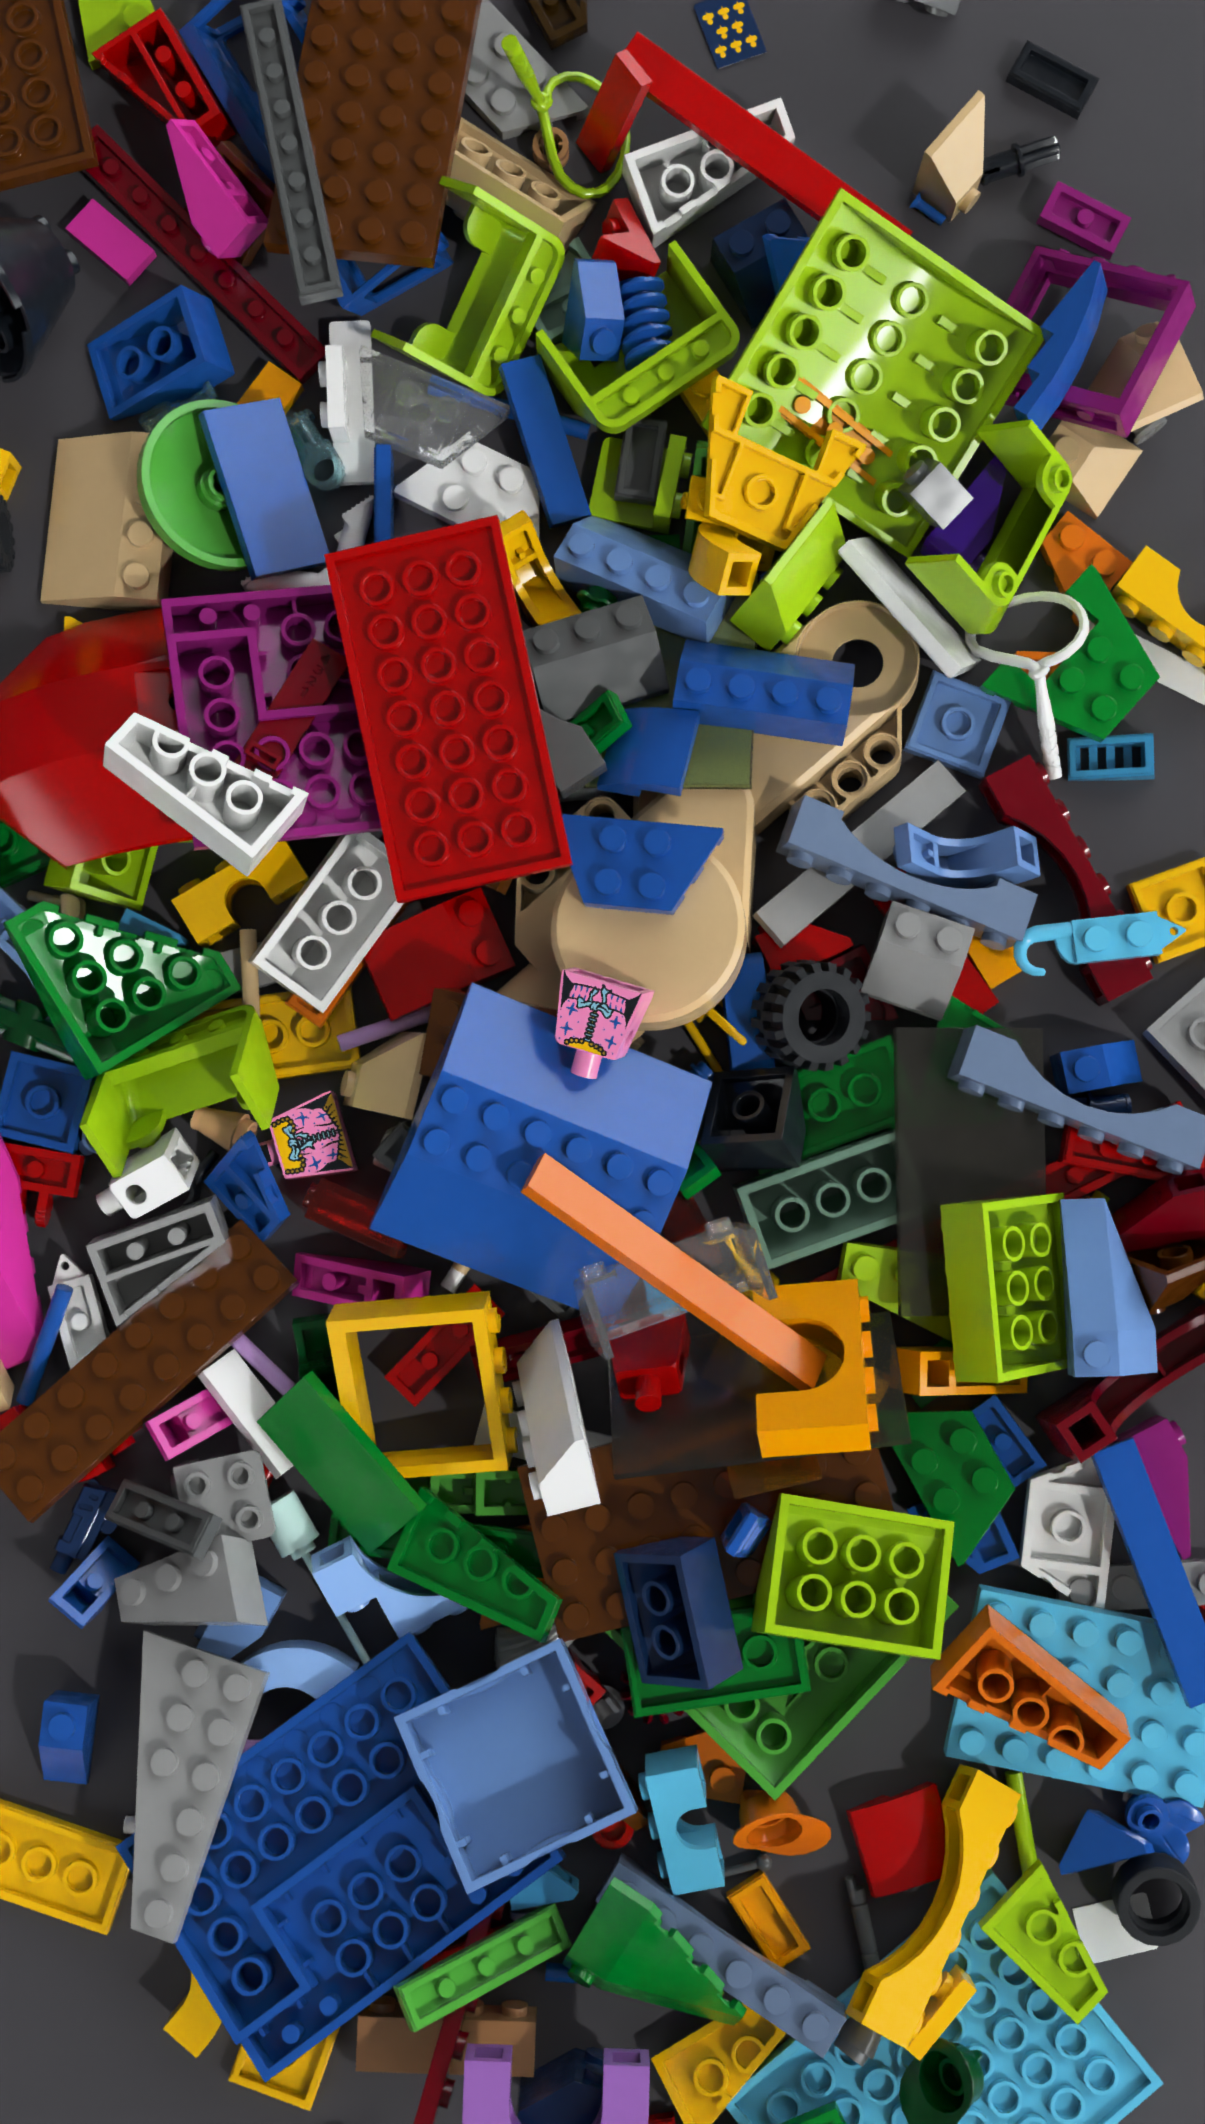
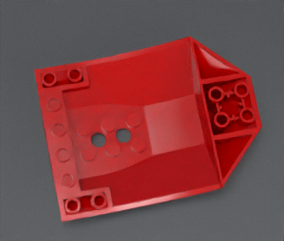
M162 608L131 612L85 622L46 637L0 683V821L66 870L67 866L115 854L193 840L191 833L103 766L105 743L134 712L178 732L176 713L169 705L173 691Z

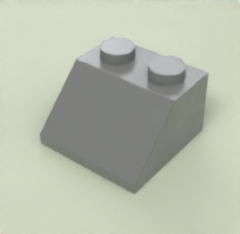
M892 901L883 919L860 993L868 994V997L941 1021L963 969L975 928Z

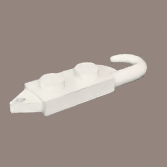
M61 1254L53 1284L47 1288L51 1299L57 1284H65L73 1288L72 1296L59 1329L71 1370L110 1334L93 1274L87 1275L66 1254ZM65 1262L69 1264V1268L67 1270H65L63 1267V1264Z

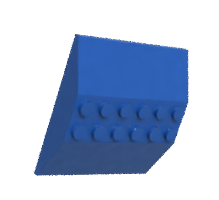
M471 982L372 1217L369 1229L611 1322L638 1275L520 1191L537 1159L546 1153L660 1235L688 1170L713 1082L630 1047L626 1055L617 1060L602 1057L596 1079L577 1076L570 1072L576 1049L556 1042L557 1017Z

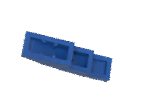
M1094 260L1040 326L1045 345L1027 366L1032 385L1013 407L1018 421L1032 419L1038 428L1042 430L1061 404L1078 374L1097 331L1108 291L1101 263Z

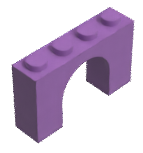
M467 2043L464 2060L462 2124H522L516 2116L511 2099L513 2045ZM604 2048L602 2102L592 2124H648L649 2049Z

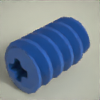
M639 276L619 282L625 318L621 346L622 352L625 355L624 364L627 371H630L672 343V341L668 340L673 335L672 327L666 324L670 320L669 311L663 309L667 305V297L661 293L665 288L664 280L659 277Z

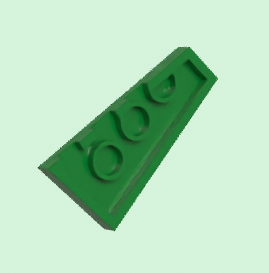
M420 1487L418 1495L427 1506L405 1524L386 1570L534 1640L546 1642L563 1599L428 1488Z

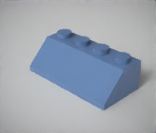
M589 516L573 523L553 556L556 576L562 586L575 592L580 590L588 591L591 586H600L610 591L617 598L618 602L642 595L654 626L687 640L710 643L736 595H716L697 583L688 572L692 554L619 523L595 516Z

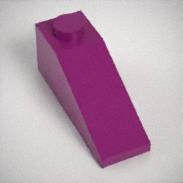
M1154 1415L1116 1435L1118 1439L1113 1441V1443L1129 1437L1134 1438L1179 1557L1185 1560L1191 1557L1188 1457L1182 1447L1187 1442L1182 1430L1174 1420L1169 1422L1165 1417Z

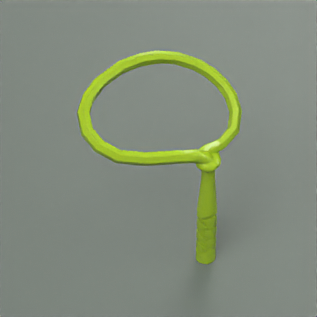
M512 34L506 35L502 39L501 46L517 77L532 97L530 103L538 114L546 156L555 179L569 193L582 199L603 197L612 191L622 178L624 155L630 153V130L621 147L620 156L613 173L600 186L585 188L574 183L562 168L557 155L548 112L553 103L552 92L556 86L564 82H578L598 93L602 82L582 72L564 71L551 77L543 91H541L534 70L517 37Z

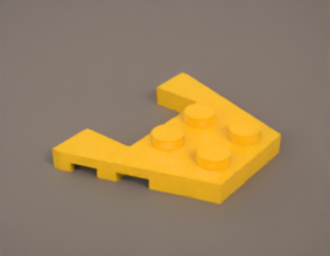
M721 375L713 377L711 382L704 518L779 552L784 551L819 509L818 506L832 488H835L843 479L844 473L852 463L863 454L867 445L835 429L829 430L824 438L814 468L810 469L738 435L753 391Z

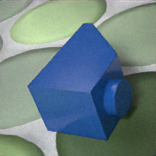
M574 258L562 343L579 360L618 361L625 318L616 262L613 260Z
M1134 1040L1084 1047L1049 1056L1055 1086L1066 1096L1143 1081Z
M56 1690L44 1700L38 1744L44 1780L85 1785L89 1783L99 1694Z

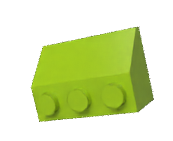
M827 498L788 548L779 555L751 591V595L744 600L729 620L765 651L770 652L780 640L785 645L790 642L802 627V624L797 621L801 613L808 617L823 599L817 593L820 588L824 587L828 590L844 571L838 566L843 559L838 554V550L846 542L835 503L831 499Z
M158 846L67 866V870L50 858L43 885L78 897L142 911Z

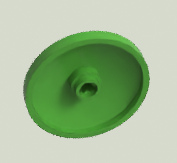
M206 399L192 401L173 409L148 434L142 445L137 463L138 494L142 508L153 529L176 553L208 569L218 571L246 570L247 566L198 417L204 410L239 404L225 400Z

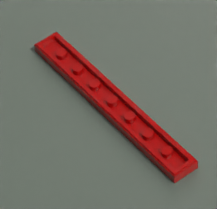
M638 31L625 49L630 52L653 81L646 94V97L818 222L821 220L838 189L842 188L910 236L912 235L913 231L647 37Z

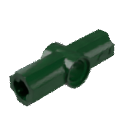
M0 994V1035H3L2 1039L35 1052L42 1050L52 1054L54 1057L75 1064L64 1047L46 1009L20 999L13 1001Z

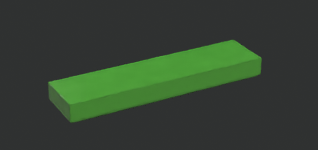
M547 1904L396 1984L393 1988L409 2030L415 2033L571 1947L572 1944L556 1904Z

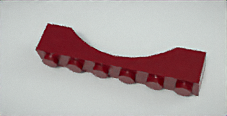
M1029 754L983 779L978 787L997 822L1007 827L1014 825L1036 837L1037 844L1055 861L1068 880L1077 901L1080 919L1125 915L1122 910L1116 911L1109 898L1111 888L1106 878L1100 872L1096 874L1088 860L1091 857L1090 850L1084 839L1079 835L1075 836L1068 824L1070 821L1068 809L1061 799L1055 800L1047 786L1050 784L1048 773L1040 762L1035 763ZM1149 957L1079 965V971L1098 1006L1106 1004L1153 979L1150 972L1153 967Z

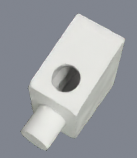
M175 1127L161 1136L155 1144L143 1148L126 1160L122 1176L112 1177L108 1184L109 1187L96 1195L97 1203L101 1210L109 1217L125 1209L131 1218L137 1219L188 1191L200 1160Z

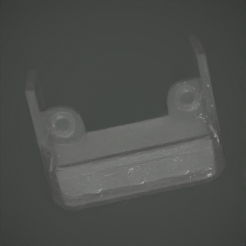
M722 1217L704 1225L706 1231L672 1243L740 1293L751 1290L768 1300L778 1297L755 1228L741 1222L731 1223L730 1217ZM604 1262L587 1265L578 1270L580 1277L573 1281L588 1342L605 1360L614 1357L610 1340L689 1312L620 1262L605 1267Z

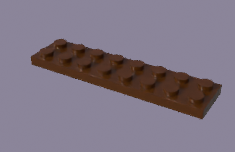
M242 1219L228 1230L229 1237L225 1243L184 1275L176 1279L156 1297L144 1304L0 1432V1489L28 1522L34 1523L300 1284Z

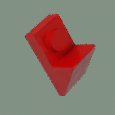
M628 197L613 199L602 225L603 236L598 240L592 259L615 261L619 282L639 276L655 277L661 261Z

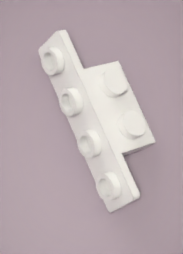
M368 320L330 322V345H325L326 361L318 362L320 387H327V402H320V420L322 428L329 429L333 441L334 480L338 486L373 485L375 420L371 325Z

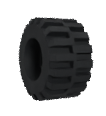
M812 960L788 961L780 964L781 970L772 969L766 975L769 982H760L756 989L761 994L759 1000H752L751 1009L757 1010V1017L751 1018L752 1028H758L760 1031L755 1035L758 1044L767 1046L764 1052L769 1057L778 1059L777 1062L811 1071L833 1070L834 1065L843 1066L849 1062L847 1054L856 1055L861 1049L857 1044L859 1039L866 1040L869 1033L868 1030L864 1029L865 1021H871V1012L865 1011V1005L870 1003L868 994L859 992L863 987L861 981L858 978L850 977L852 972L845 967H837V964ZM815 992L822 1004V1020L818 1029L810 1037L805 1038L799 1026V1011L807 996Z

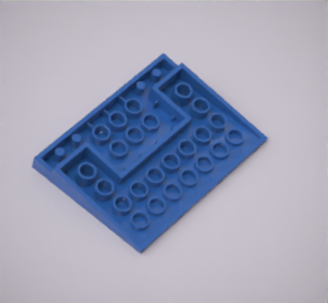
M409 1631L241 1755L178 1941L174 1943L234 2043L238 2045L241 2042L265 2083L567 1856L560 1847L470 1894L466 1893L442 1836L435 1804L429 1792L418 1778L394 1720V1717L452 1690L412 1631ZM135 1833L115 1846L132 1875Z

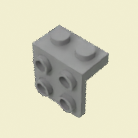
M248 1450L202 1461L194 1459L173 1467L174 1474L170 1477L173 1497L223 1519L214 1537L222 1534L243 1538L249 1542L270 1537L275 1532L276 1525L262 1456L259 1451Z

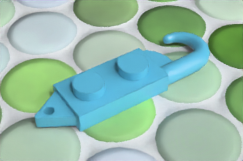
M1157 911L1035 925L1026 929L1023 941L1015 942L1014 958L1016 964L1023 972L1032 976H1044L1046 974L1045 969L1033 966L1027 959V949L1033 943L1054 941L1060 957L1065 962L1073 965L1159 956L1163 954L1162 949L1182 935L1186 928L1159 917ZM1170 928L1175 930V935L1170 933Z

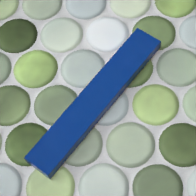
M1129 1437L1106 1446L1091 1456L1185 1704L1187 1707L1193 1708L1205 1703V1622L1135 1440Z

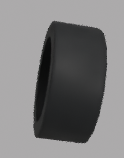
M1155 1852L1131 1858L1119 1867L1113 1878L1111 1896L1121 1925L1132 1938L1146 1945L1167 1946L1180 1942L1193 1931L1200 1919L1201 1900L1190 1872L1178 1859L1165 1853ZM1155 1878L1169 1879L1180 1887L1182 1900L1177 1909L1168 1916L1158 1919L1143 1918L1136 1915L1131 1908L1130 1897L1132 1893L1145 1881Z

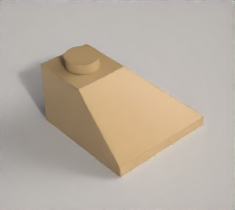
M980 90L974 94L925 150L912 191L916 196L920 192L921 199L946 216V220L949 223L960 211L966 214L981 195V192L977 189L983 175L985 95Z
M1159 322L1141 325L1134 332L1119 338L1088 390L1120 398ZM1178 340L1131 432L1204 399L1202 388L1180 340Z
M1063 420L1049 438L1050 443L1066 461L1072 473V485L1065 500L1095 520L1143 451L1121 436Z
M402 1031L353 1062L351 1071L346 1070L341 1081L340 1095L345 1096L343 1105L413 1120L423 1076L419 1072L426 1033Z

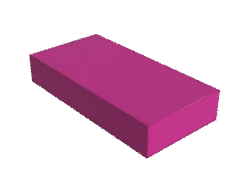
M93 198L65 228L70 237L129 286L157 257L153 248Z

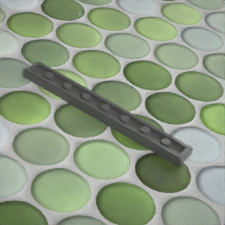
M261 0L240 5L301 306L343 297L282 0Z

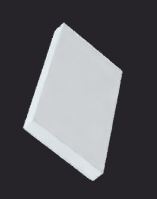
M872 536L848 540L838 550V554L947 678H954L968 672L981 661L979 657L973 655L961 636Z

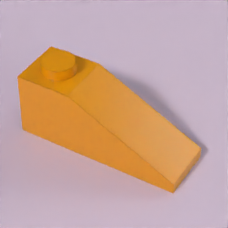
M891 1347L890 1390L916 1396L1027 1393L1028 1377L1002 1383L956 1382L953 1347Z

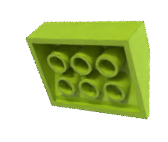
M1064 1193L940 1205L956 1382L1002 1383L1067 1368L1059 1199H1064Z
M779 1493L757 1583L751 1632L922 1659L941 1660L955 1522Z

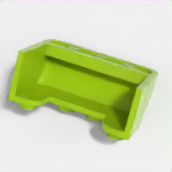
M676 240L668 244L666 271L657 276L664 280L665 288L661 293L666 295L667 305L663 309L669 311L670 320L666 324L672 327L673 335L668 339L672 343L630 371L625 369V355L622 349L619 352L618 361H604L594 367L591 361L579 360L563 343L554 345L543 329L535 333L537 355H541L547 375L566 402L578 416L606 433L617 434L625 431L732 359L738 350L740 332L737 325Z

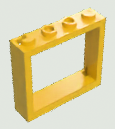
M490 1291L334 1304L326 1320L340 1404L375 1445L376 1439L357 1332L472 1322L491 1444L382 1452L403 1478L509 1470L513 1453L519 1452L517 1444L518 1429L517 1427H510L509 1414L513 1412L511 1387H504L502 1375L507 1372V1355L505 1347H498L496 1333H500L501 1317L500 1314H497V1307L492 1308Z

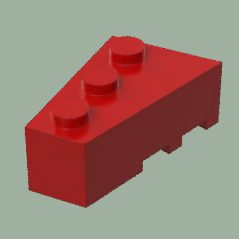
M161 7L91 53L110 77L164 124H167L170 119L195 120L214 147L218 146L220 141H226L236 134L180 34Z

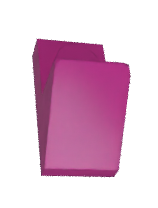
M208 1389L201 1391L145 1423L165 1461L176 1457L233 1424Z

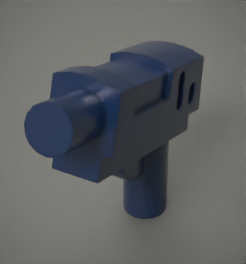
M92 1478L83 1485L72 1508L73 1514L63 1535L59 1536L54 1546L57 1553L50 1569L65 1575L73 1558L84 1561L89 1556L100 1531L108 1535L115 1530L117 1525L104 1519L118 1490L102 1486L95 1478Z

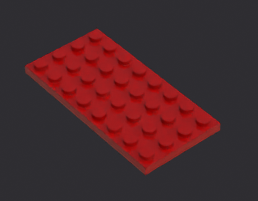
M498 515L324 554L397 902H409L572 866V857Z

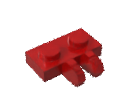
M5 1143L20 1177L22 1188L20 1197L23 1214L26 1211L27 1190L39 1192L34 1215L36 1226L46 1228L49 1224L53 1208V1195L77 1198L85 1156Z

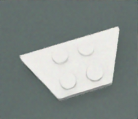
M466 436L398 484L393 491L395 498L450 525L498 515L501 523L524 510L531 519L538 538H540V498L530 468Z
M1091 1457L1082 1463L1073 1460L1036 1473L1028 1478L1018 1563L1038 1578H1042L1051 1584L1052 1587L1067 1597L1072 1591L1069 1585L1073 1580L1077 1578L1089 1580L1095 1588V1596L1086 1605L1104 1609L1115 1518Z

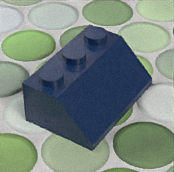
M679 1536L618 1550L613 1553L642 1683L710 1690L743 1669L715 1537Z

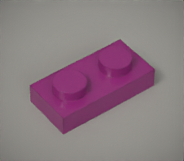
M1058 181L1036 224L1110 260L1132 218Z

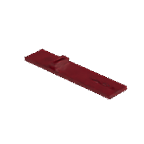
M312 638L267 710L324 705L348 667L346 657ZM316 716L260 721L243 747L244 754L246 755L244 767L253 772L255 769H258L273 776L272 779L278 778L283 768L278 771L276 769L285 759V749L277 742H267L263 745L258 744V742L267 736L280 737L288 744L291 758ZM255 748L259 750V756L254 754ZM240 753L234 761L238 765L241 762ZM257 762L271 769V771L261 768Z

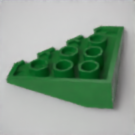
M45 901L3 923L64 1047L85 1080L102 1074L242 989L219 951L204 947L199 953L178 947L177 939L145 931L143 936L118 930L120 923L90 914L84 915L83 919L58 912L59 905Z
M614 1876L562 1962L564 1966L569 1968L568 1976L586 1988L594 1985L596 1988L733 2026L743 2018L747 2009L737 1999L733 1998L731 2002L723 1999L725 1984L708 1965L702 1963L701 1967L692 1963L694 1948L677 1929L671 1928L668 1931L661 1928L662 1920L660 1917L663 1913L655 1903Z

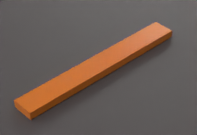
M544 1153L537 1159L520 1191L522 1194L798 1390L815 1388L827 1357L826 1353L548 1154Z

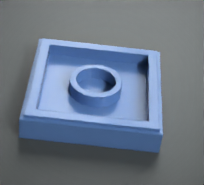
M933 670L903 751L934 763L939 760L945 767L981 780L986 772L1011 701L997 695H988L980 690V687L956 678H947L945 674Z

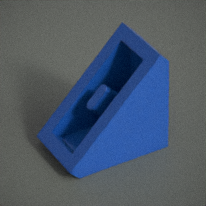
M1087 1809L1059 1864L1061 1875L1073 1874L1155 1853L1152 1843L1099 1810Z

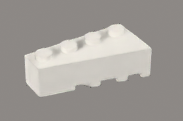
M781 97L747 109L749 113L792 144L794 143L795 135ZM693 130L625 154L622 167V175L635 211L654 248L758 178Z
M134 712L105 743L103 766L248 877L300 817L309 793L294 786L293 789L281 785L273 781V776L258 769H255L253 772L230 761V756L215 749L211 752L189 742V737Z

